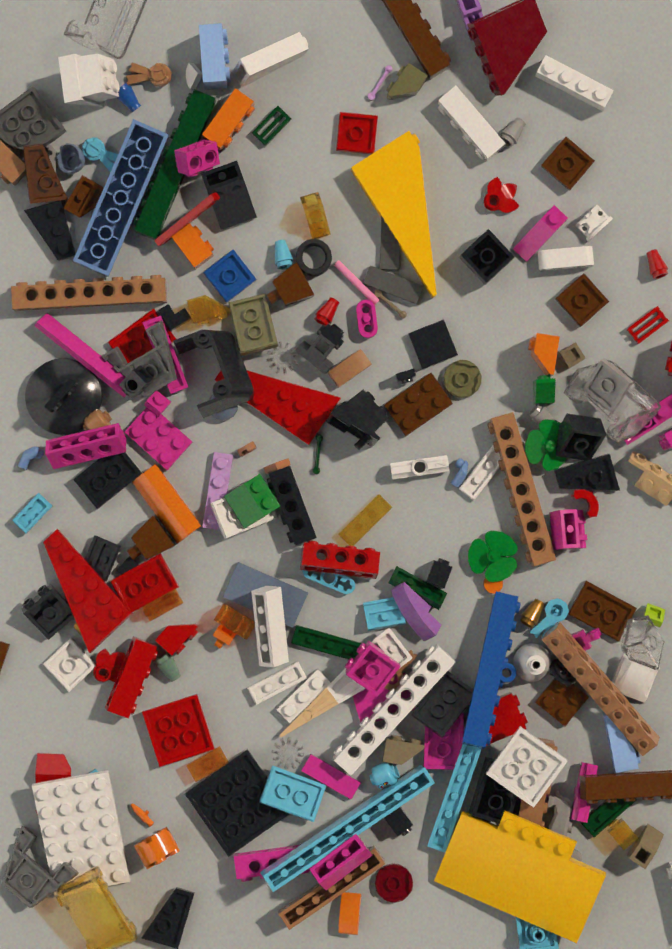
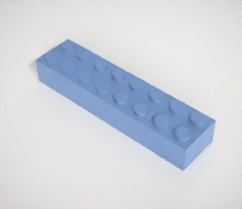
M133 119L80 242L73 263L109 277L169 134Z

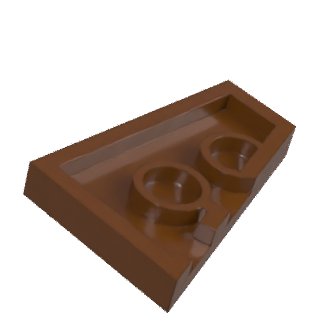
M43 144L23 146L29 203L68 200Z

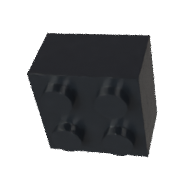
M488 229L459 258L486 285L515 256Z

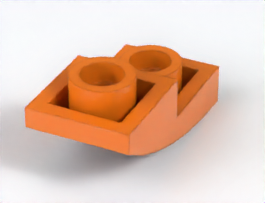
M344 892L341 895L338 933L358 935L362 897L360 893Z

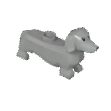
M558 790L555 792V796L549 795L548 807L554 805L555 814L548 829L567 837V833H571L573 823L569 821L571 801L568 798L562 797ZM574 849L571 857L582 861L581 853Z

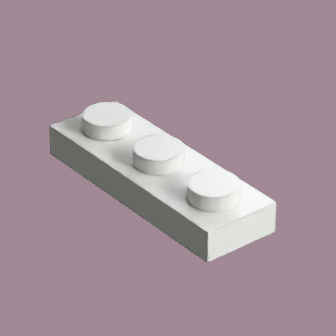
M317 669L276 710L291 723L331 682Z

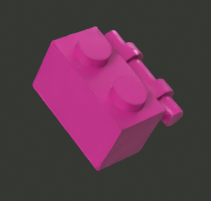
M570 509L549 512L553 550L586 548V541L588 539L587 534H585L584 523H586V517L583 515V510Z

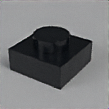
M410 369L397 373L395 376L397 382L402 381V384L413 382L416 373L415 369Z

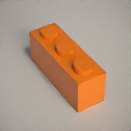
M235 88L205 129L202 137L206 140L217 142V148L221 151L224 147L227 149L233 141L231 138L235 132L239 133L244 126L243 120L246 116L249 118L254 112V101Z

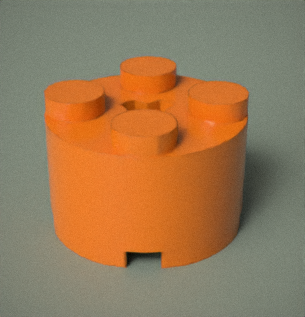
M167 827L134 845L146 869L160 864L167 857L180 851Z

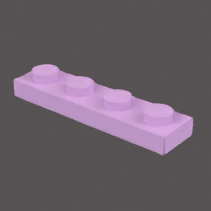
M214 452L202 528L220 530L210 503L224 498L228 493L233 461L232 454Z

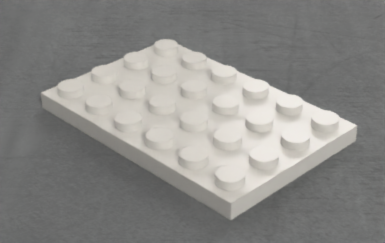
M109 770L32 784L50 874L54 876L63 862H67L79 872L76 877L56 890L54 896L130 882L131 879Z

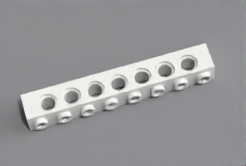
M438 644L435 647L431 646L425 652L426 657L422 661L418 660L412 666L413 671L409 675L405 674L399 680L400 685L396 689L392 688L385 697L387 699L383 703L379 702L372 710L374 713L369 718L365 717L359 724L361 727L357 732L352 731L346 738L348 741L345 745L338 746L333 752L335 754L333 757L334 761L350 776L454 665L455 660ZM434 661L437 663L436 669L428 670L427 664ZM416 676H423L424 681L422 684L417 685L414 683V678ZM409 690L411 695L409 698L403 699L400 696L401 692ZM391 704L398 706V710L394 713H390L387 710ZM376 719H384L385 724L382 727L375 726L374 722ZM366 732L372 735L369 741L361 739V736ZM351 747H357L359 752L356 755H350L348 750Z

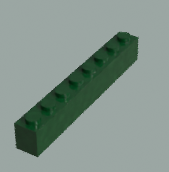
M196 89L193 90V93H189L185 103L187 107L179 115L178 121L180 123L178 128H174L170 138L173 140L171 145H167L164 150L163 156L165 159L162 164L159 163L156 169L157 178L155 181H151L148 188L150 192L148 199L144 198L141 205L143 211L140 216L136 217L133 224L136 233L153 240L159 237L185 174L178 173L174 150L200 141L216 103L215 97Z

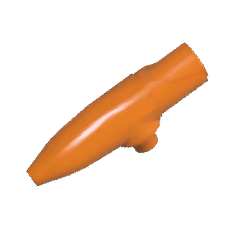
M131 804L136 815L151 827L154 822L148 817L149 811H143L137 805Z

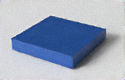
M234 249L203 272L226 303L257 280Z

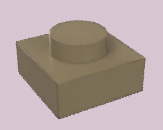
M576 342L559 352L568 368L586 359Z

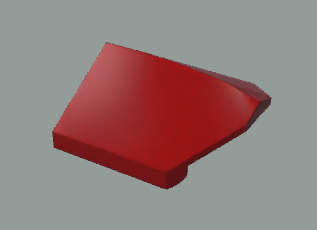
M37 753L36 783L71 777V767L64 754Z

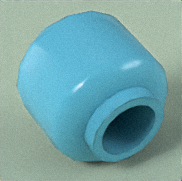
M387 762L373 766L372 774H370L371 783L379 789L392 786L400 777L397 766Z

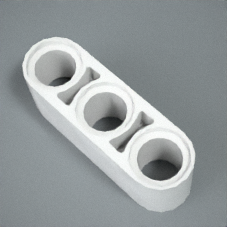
M592 246L537 251L539 271L594 266Z

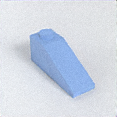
M603 714L614 772L619 773L639 769L638 764L641 763L639 752H635V749L624 734L606 714Z

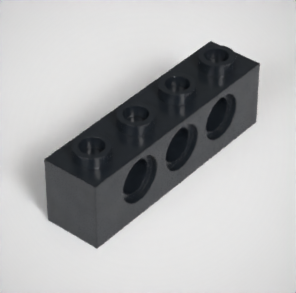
M287 466L269 473L270 478L266 480L269 488H274L275 498L283 514H280L283 525L287 524L290 531L286 533L289 542H294L296 546L317 538L291 467ZM287 483L290 490L287 494L279 492L280 484ZM288 501L296 503L295 511L288 512L285 505ZM295 519L302 520V529L295 530L292 527V522Z

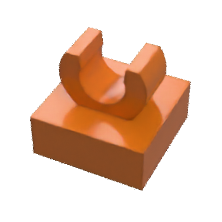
M220 623L213 634L214 637L218 638L214 645L220 649L224 643L230 645L237 633Z

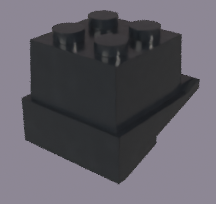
M363 389L348 402L344 401L326 419V422L342 433L348 432L359 440L354 446L360 450L366 444L373 447L380 440V437L375 432L389 418L387 411L381 405L378 406L374 402V396L369 391L365 392Z

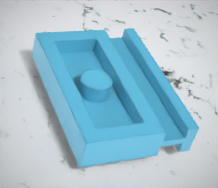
M394 597L363 603L368 631L406 624L405 618L397 606Z

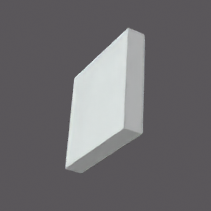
M72 638L43 663L68 692L81 682L97 665Z

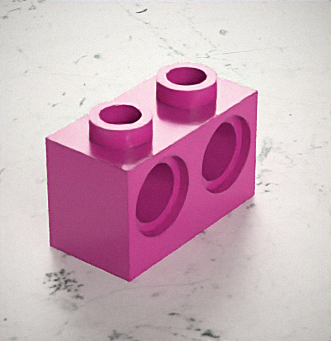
M204 139L174 150L178 173L186 174L188 177L196 176L200 171L211 170L213 166L220 164L217 142Z

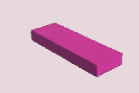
M310 754L301 770L349 799L353 798L361 784L360 781Z

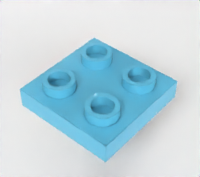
M515 917L519 949H559L556 934Z

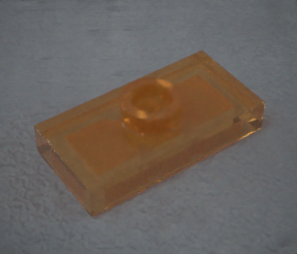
M218 746L186 766L195 782L229 762L221 747Z

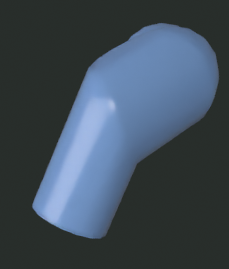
M37 446L25 450L18 467L27 470L30 460L42 458L44 451Z
M459 458L455 463V467L459 468V471L451 481V484L457 488L466 478L468 471V462L462 458Z

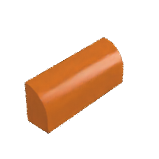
M156 464L132 482L177 544L202 526Z

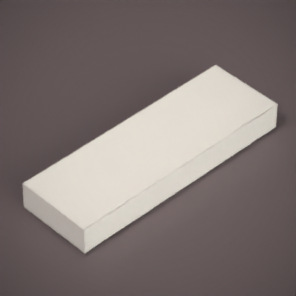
M493 445L459 488L461 492L473 501L500 468L498 460H501L499 452H495Z
M299 661L247 689L255 704L258 705L307 679Z

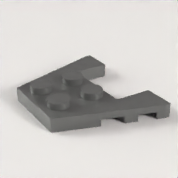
M162 320L146 329L155 348L127 363L118 346L102 355L106 361L108 360L114 365L113 368L117 372H121L125 377L133 369L141 365L154 378L141 393L144 397L177 379Z
M22 826L19 830L20 835L18 841L15 842L12 859L9 860L2 885L26 906L33 908L76 877L79 872L67 862H63L54 876L49 874L26 854L37 836L25 826Z

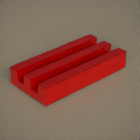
M657 306L627 328V331L636 343L639 344L669 320ZM655 312L658 314L655 318H653L651 321H649L647 324L641 327L638 331H636L635 333L633 332V329L641 324L652 314H654ZM661 318L663 320L640 339L637 337V335Z

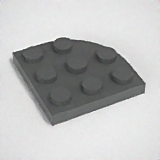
M34 86L0 110V138L15 149L23 150V146L43 144L45 147L67 132Z

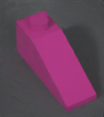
M554 205L513 250L527 262L566 222L568 217Z

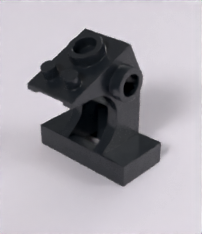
M328 323L327 326L323 324L316 334L319 336L312 345L304 340L295 351L326 374L334 365L327 357L334 348L338 350L344 343L342 340L344 332L336 324L330 325ZM321 339L330 345L325 353L316 347Z

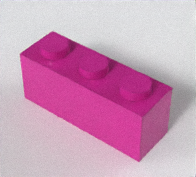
M355 834L309 870L318 883L325 890H328L370 858L372 854L360 837Z

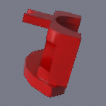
M574 490V493L570 495L574 500L582 498L587 501L588 511L585 514L588 518L597 517L599 505L597 497L593 495V491Z

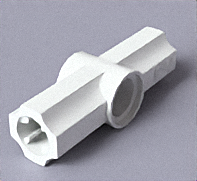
M444 455L390 463L392 480L449 472L448 457ZM417 462H422L425 465V470L422 473H418L414 469V465Z

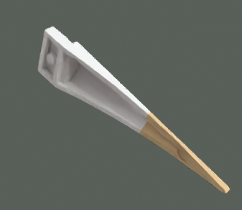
M390 628L386 629L372 641L386 655L398 662L401 667L412 659V656ZM345 668L280 734V737L285 736L366 688L348 677L345 671L347 668Z

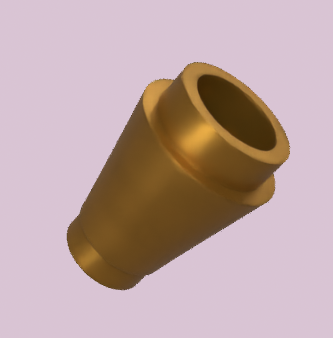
M534 599L520 615V622L529 628H533L538 624L545 604L538 599Z

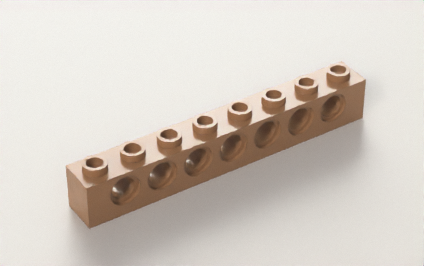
M150 275V279H142V276H131V280H123V277H112V281H104V278H93V282H85V279L73 280L74 283H66V280H56L54 284H47V281H37L35 285H28L27 282H18L16 286H11L12 309L14 311L167 303L166 279L161 278V275ZM147 284L151 285L152 291L149 294H143L142 287ZM128 285L132 286V293L124 295L123 288ZM106 287L113 288L114 291L111 296L104 295ZM87 288L94 289V295L92 297L85 296V290ZM68 289L75 290L73 298H66L65 294ZM49 290L56 291L54 299H47L46 295ZM30 291H36L37 297L35 300H28L27 295Z
M514 412L489 419L488 429L495 438V442H493L494 450L496 453L499 452L501 460H498L500 470L504 471L506 476L503 479L506 490L509 489L511 493L509 502L511 508H515L517 514L514 516L517 527L520 526L522 534L519 535L522 545H526L527 552L525 557L527 563H531V566H537L555 561L556 557ZM502 429L509 432L507 440H503L500 437ZM507 448L514 450L515 455L513 458L506 456L505 451ZM513 466H517L520 469L518 477H514L511 474ZM519 484L525 487L523 495H519L516 492V487ZM524 503H528L531 507L528 514L522 512L521 507ZM530 521L536 525L534 532L527 530V524ZM534 540L541 542V548L538 551L532 547Z
M558 622L544 634L542 641L637 751L644 756L656 747L660 737L562 623Z

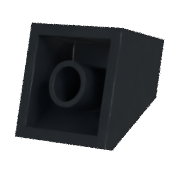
M567 413L559 426L556 456L578 460L591 459L607 435L601 418Z

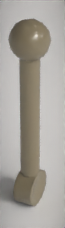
M380 290L375 291V296L381 298L399 313L400 318L407 316L405 311H401L384 297Z

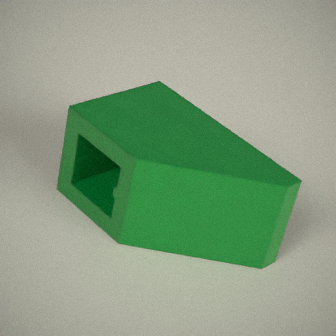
M540 375L533 381L534 404L555 403L556 379L551 378V375Z

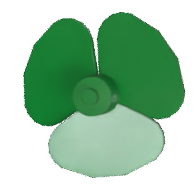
M544 419L539 423V430L535 429L529 432L525 442V454L531 464L539 463L543 457L542 467L546 471H551L565 463L567 458L556 456L560 422Z
M488 531L485 535V541L475 539L471 543L468 550V562L471 570L476 574H481L485 571V578L489 582L503 581L515 571L517 561L513 557L500 556H513L516 554L518 547L507 534L500 531Z

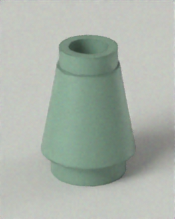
M166 652L155 660L156 666L171 682L181 676L173 655Z

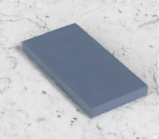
M238 562L223 598L253 610L252 590L264 586L281 587L285 625L293 628L308 592Z

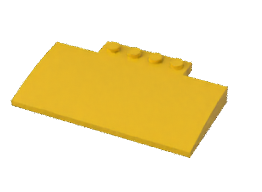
M462 811L434 881L577 943L606 877V872L571 857L577 841L508 811L504 812L499 826Z

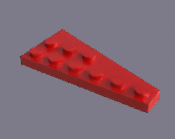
M56 529L43 543L88 652L91 653L133 613L62 532Z

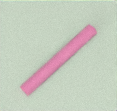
M340 260L334 264L374 305L380 301Z

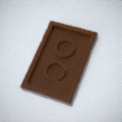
M585 581L568 615L594 629L599 628L601 633L619 642L637 608L596 585Z

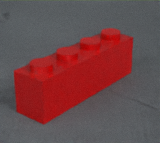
M133 636L105 705L107 711L128 719L130 714H134L137 706L135 701L137 696L140 697L143 692V681L149 677L151 671L149 666L151 661H155L158 654L155 644Z

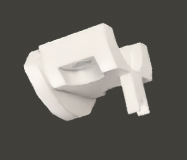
M596 205L575 226L586 236V240L589 242L613 218L609 217Z

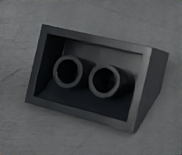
M485 757L469 813L472 816L500 824L505 811L513 813L518 796L486 775L487 770L495 759Z

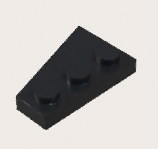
M61 200L24 210L58 261L75 257L76 251Z
M609 453L554 469L560 489L620 491Z
M176 887L141 939L178 949L195 892Z

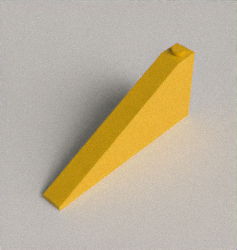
M407 131L352 166L351 172L379 216H382L384 222L388 225L389 230L397 239L400 249L433 299L437 293L420 147L418 145L420 141L415 133L411 134L410 131Z

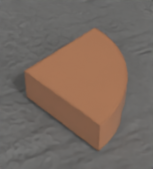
M252 441L238 449L237 452L242 457L257 447Z
M289 458L264 467L265 474L290 466Z

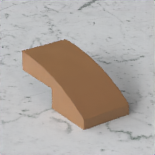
M360 349L327 373L339 388L372 364Z

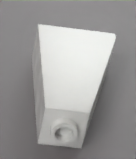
M298 32L241 58L233 69V73L241 88L303 56L309 49L308 42Z

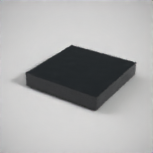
M444 319L408 333L422 369L458 355Z

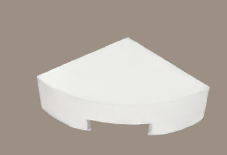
M189 62L186 68V82L188 87L194 90L202 77V72L194 63Z

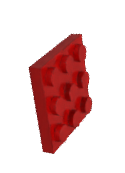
M198 694L142 711L159 767L215 749Z

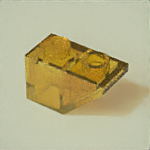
M319 192L300 197L312 239L331 235Z
M206 295L187 300L193 323H198V326L208 324L209 320L213 318L217 320L228 318L227 314L231 313L228 307Z

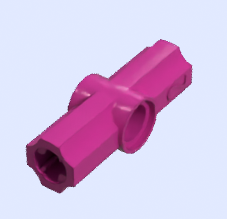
M581 762L579 775L597 774L598 765ZM578 775L577 786L574 788L575 796L570 819L587 823L591 804L587 803L586 800L580 799V778Z

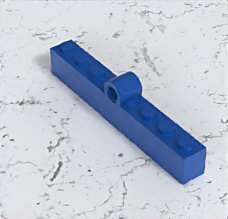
M495 592L461 744L482 749L486 745H490L492 734L489 733L490 726H494L496 719L493 711L494 707H498L500 696L497 695L498 688H502L503 684H510L517 674L516 668L508 663L509 658H505L507 650L510 651L513 640L509 639L510 633L515 632L517 621H514L515 613L518 614L521 603L518 602V596ZM508 670L510 677H504L502 671Z

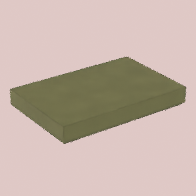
M266 294L228 302L241 356L279 347Z

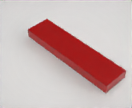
M217 192L210 194L154 240L158 246L166 244L172 239L173 235L210 208L220 199Z

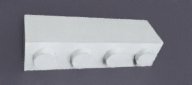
M545 55L535 77L600 111L604 110L614 91Z
M456 85L438 100L439 111L444 116H449L451 119L450 123L456 130H461L464 134L462 136L469 145L472 143L476 148L475 153L480 159L484 158L488 161L505 146L506 143Z
M264 586L252 590L259 666L274 668L289 662L281 587Z

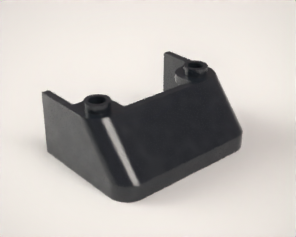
M200 330L173 340L179 355L195 348L207 349L213 347L224 379L214 384V399L197 405L203 418L253 398L254 388L231 332Z

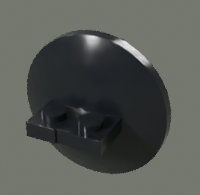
M68 358L54 359L41 365L30 377L25 392L26 407L31 418L42 429L58 435L75 434L84 430V419L96 409L100 410L102 405L101 385L97 376L79 361Z

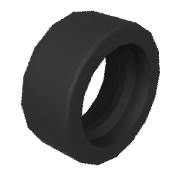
M308 239L298 247L296 262L301 271L306 275L319 276L325 273L331 265V250L322 240ZM313 246L319 247L325 253L323 265L316 269L307 267L303 262L304 251Z

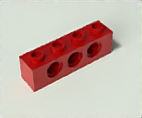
M307 541V543L304 542L302 547L300 570L376 579L379 573L380 552L373 548L362 550L350 545L338 547L334 543L322 545L317 541ZM322 553L326 556V559L320 560L316 554ZM336 556H343L345 561L338 562ZM355 558H361L364 564H357Z

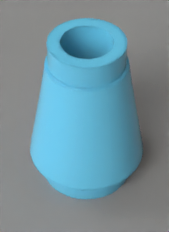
M278 240L275 242V265L280 270L288 269L293 265L292 262L294 260L286 240Z

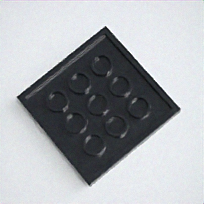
M248 749L185 793V796L228 857L289 815V813L259 803L268 777Z

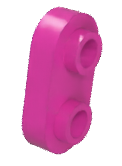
M362 300L356 307L358 330L362 337L372 338L378 330L375 305L370 300ZM367 306L370 311L363 313L362 308ZM369 325L371 326L372 330L370 332H366L364 330V327Z

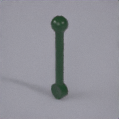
M320 434L316 436L317 449L315 467L313 468L314 474L320 473L319 458L321 441L323 440V436Z

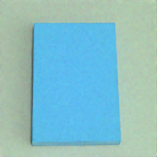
M272 766L259 803L314 822L326 785Z

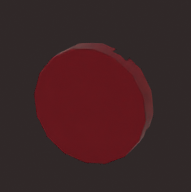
M387 864L376 875V891L387 902L396 903L403 901L412 891V875L401 864Z

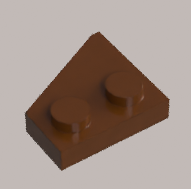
M82 175L63 209L81 218L96 207L104 187Z

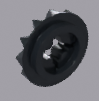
M558 658L551 662L549 669L551 670L550 675L554 676V681L557 680L560 685L564 684L566 687L573 685L577 681Z

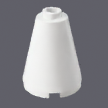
M529 643L523 645L514 655L513 666L516 668L518 676L526 681H539L550 671L551 656L539 644ZM538 661L537 666L533 668V662Z

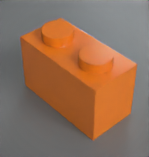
M189 223L173 235L172 239L193 267L197 269L214 256L212 253L214 248L208 240L204 242L201 239L202 232L196 225L192 227Z

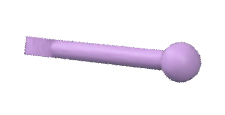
M391 65L385 67L386 71L376 87L368 94L369 100L375 99L377 90L388 73L392 72L393 68Z

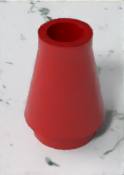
M654 249L647 252L650 275L654 279L668 275V267L659 255L658 250Z
M330 297L315 313V321L325 326L328 323L331 324L340 303Z

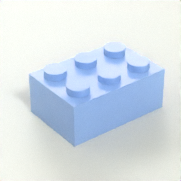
M222 23L199 25L205 90L228 88V83L231 82L229 67H226V64L230 63L228 48H225V45H228L227 29H223Z

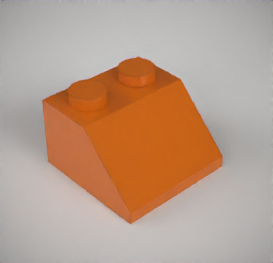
M536 333L529 340L528 350H531L532 358L543 373L552 377L555 371L560 336Z

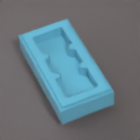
M38 493L12 521L27 534L53 505Z

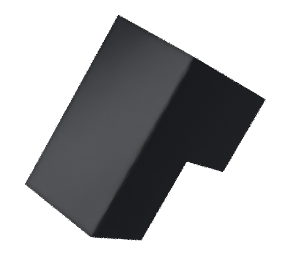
M169 304L159 309L160 314L171 331L192 319L185 308L176 314Z

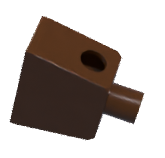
M297 262L272 281L276 289L266 294L271 304L282 299L285 306L315 296Z
M152 516L131 537L135 545L129 548L127 552L133 560L141 554L147 560L176 545L157 518Z

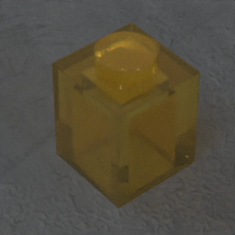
M622 818L620 820L615 819L608 825L610 828L607 831L623 850L638 839Z

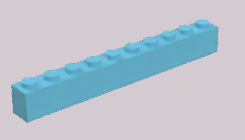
M417 766L398 779L395 784L383 789L262 870L260 874L273 892L322 860L353 835H359L435 784L424 766Z

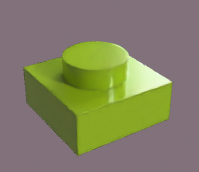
M647 603L642 621L661 627L665 609Z

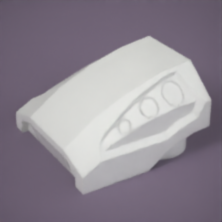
M623 654L614 673L612 683L623 695L645 703L660 667Z

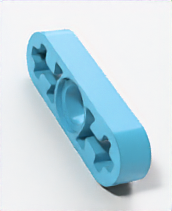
M303 570L306 578L343 594H350L355 589L354 580L346 575L334 574V581L326 583L323 579L325 573L322 572L320 580L316 579L317 574L313 573L309 576L308 571ZM338 576L342 577L340 579L342 582L349 580L352 588H348L345 591L343 590L344 586L338 584V588L334 587Z

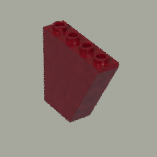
M517 0L467 24L469 28L468 35L475 43L476 55L481 58L482 70L488 76L490 81L489 88L492 93L502 96L507 92L547 33L535 0Z

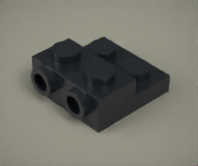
M51 584L41 586L37 591V596L33 599L28 598L22 604L23 614L48 640L74 618L69 604Z

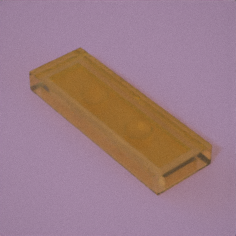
M378 494L338 535L348 545L354 546L392 506Z

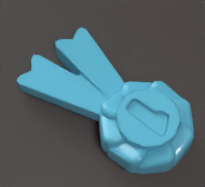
M97 137L88 138L82 145V151L87 159L90 161L100 160L111 172L114 165L112 161H116L118 154L105 150L104 142Z
M559 598L548 601L545 606L546 617L533 627L530 633L538 638L545 629L542 635L543 638L544 634L556 622L565 620L569 612L567 603Z

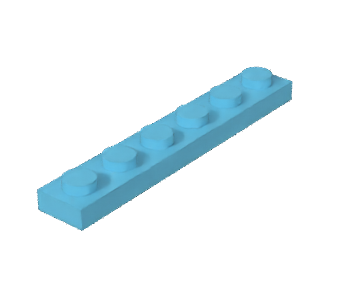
M462 744L427 847L446 852L482 748Z

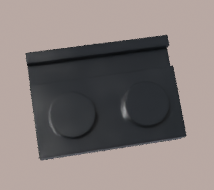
M94 535L85 560L104 581L108 580L121 546Z

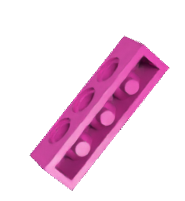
M119 423L46 440L45 455L52 468L58 469L126 452V437Z
M300 845L235 853L236 879H241L242 882L251 881L253 877L260 876V879H264L260 872L269 866L268 862L270 859L279 860ZM252 861H257L260 864V868L252 870L249 864ZM307 869L306 871H304V872L301 873V874L309 873L310 870Z

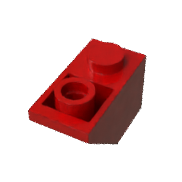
M168 625L155 641L170 655H174V653L179 654L186 647L183 643L187 639L192 640L198 633L196 630L198 625Z

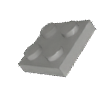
M603 358L598 363L583 390L612 413L619 406L633 381Z

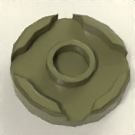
M458 360L447 367L443 382L446 390L451 395L457 398H467L478 391L482 376L474 363L468 360Z

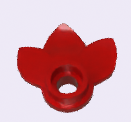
M498 177L492 179L487 186L488 194L484 197L486 209L490 211L500 210L503 213L515 211L519 207V204L513 200L517 185L512 183L502 185ZM494 198L497 203L491 205L489 200Z
M106 649L101 650L96 656L97 665L93 670L95 679L99 682H106L108 680L115 682L125 658V653L114 652L109 654ZM105 669L106 673L101 675L99 671Z

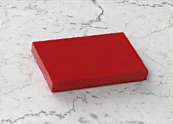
M152 309L111 339L108 344L112 349L118 346L127 363L149 352L153 348L143 322L159 316L155 309ZM164 323L171 343H173V340H176V338Z
M161 553L110 581L118 597L131 612L142 608L179 587Z

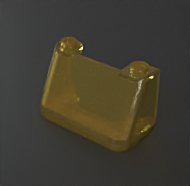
M99 866L58 889L59 896L56 898L61 907L65 906L87 942V949H117L137 940V928L133 921L129 922L128 916L124 915L108 889L107 882L100 877L103 873Z

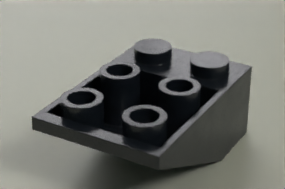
M237 161L201 173L208 195L217 192L220 196V199L212 206L221 230L257 218Z

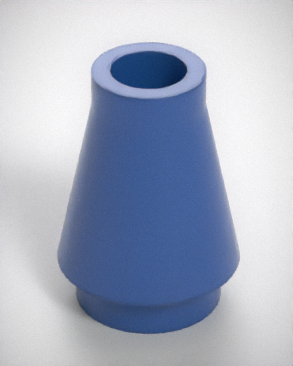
M127 83L122 85L118 91L119 97L117 99L128 107L131 112H134L141 105L132 87L128 86Z

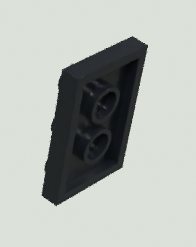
M124 452L99 458L73 480L96 509H99L139 477L142 472L127 453Z
M447 671L431 688L411 716L443 738L470 704L473 689Z

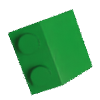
M261 474L256 475L224 496L244 529L280 507Z

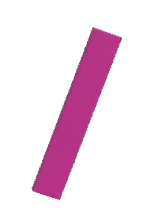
M48 313L35 324L37 329L122 397L125 398L127 396L119 386L126 377L121 372H117L111 363L106 361Z

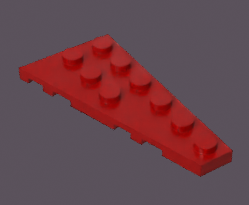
M221 370L214 379L216 382L224 379ZM247 370L254 388V396L247 403L308 445L341 399V397Z

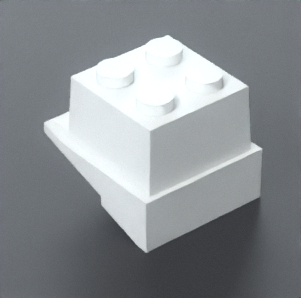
M98 53L84 56L71 54L58 57L64 103L105 106V100L119 97L118 91L120 86L116 79L117 65L114 59Z

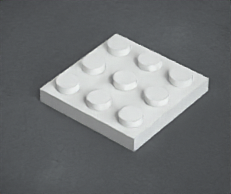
M519 726L487 770L486 775L534 808L568 762V759Z

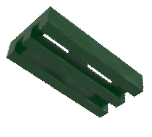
M277 106L257 126L252 135L266 147L292 118ZM279 112L280 115L259 135L258 132ZM283 117H285L286 119L276 128V130L266 140H264L263 138L277 125V123Z

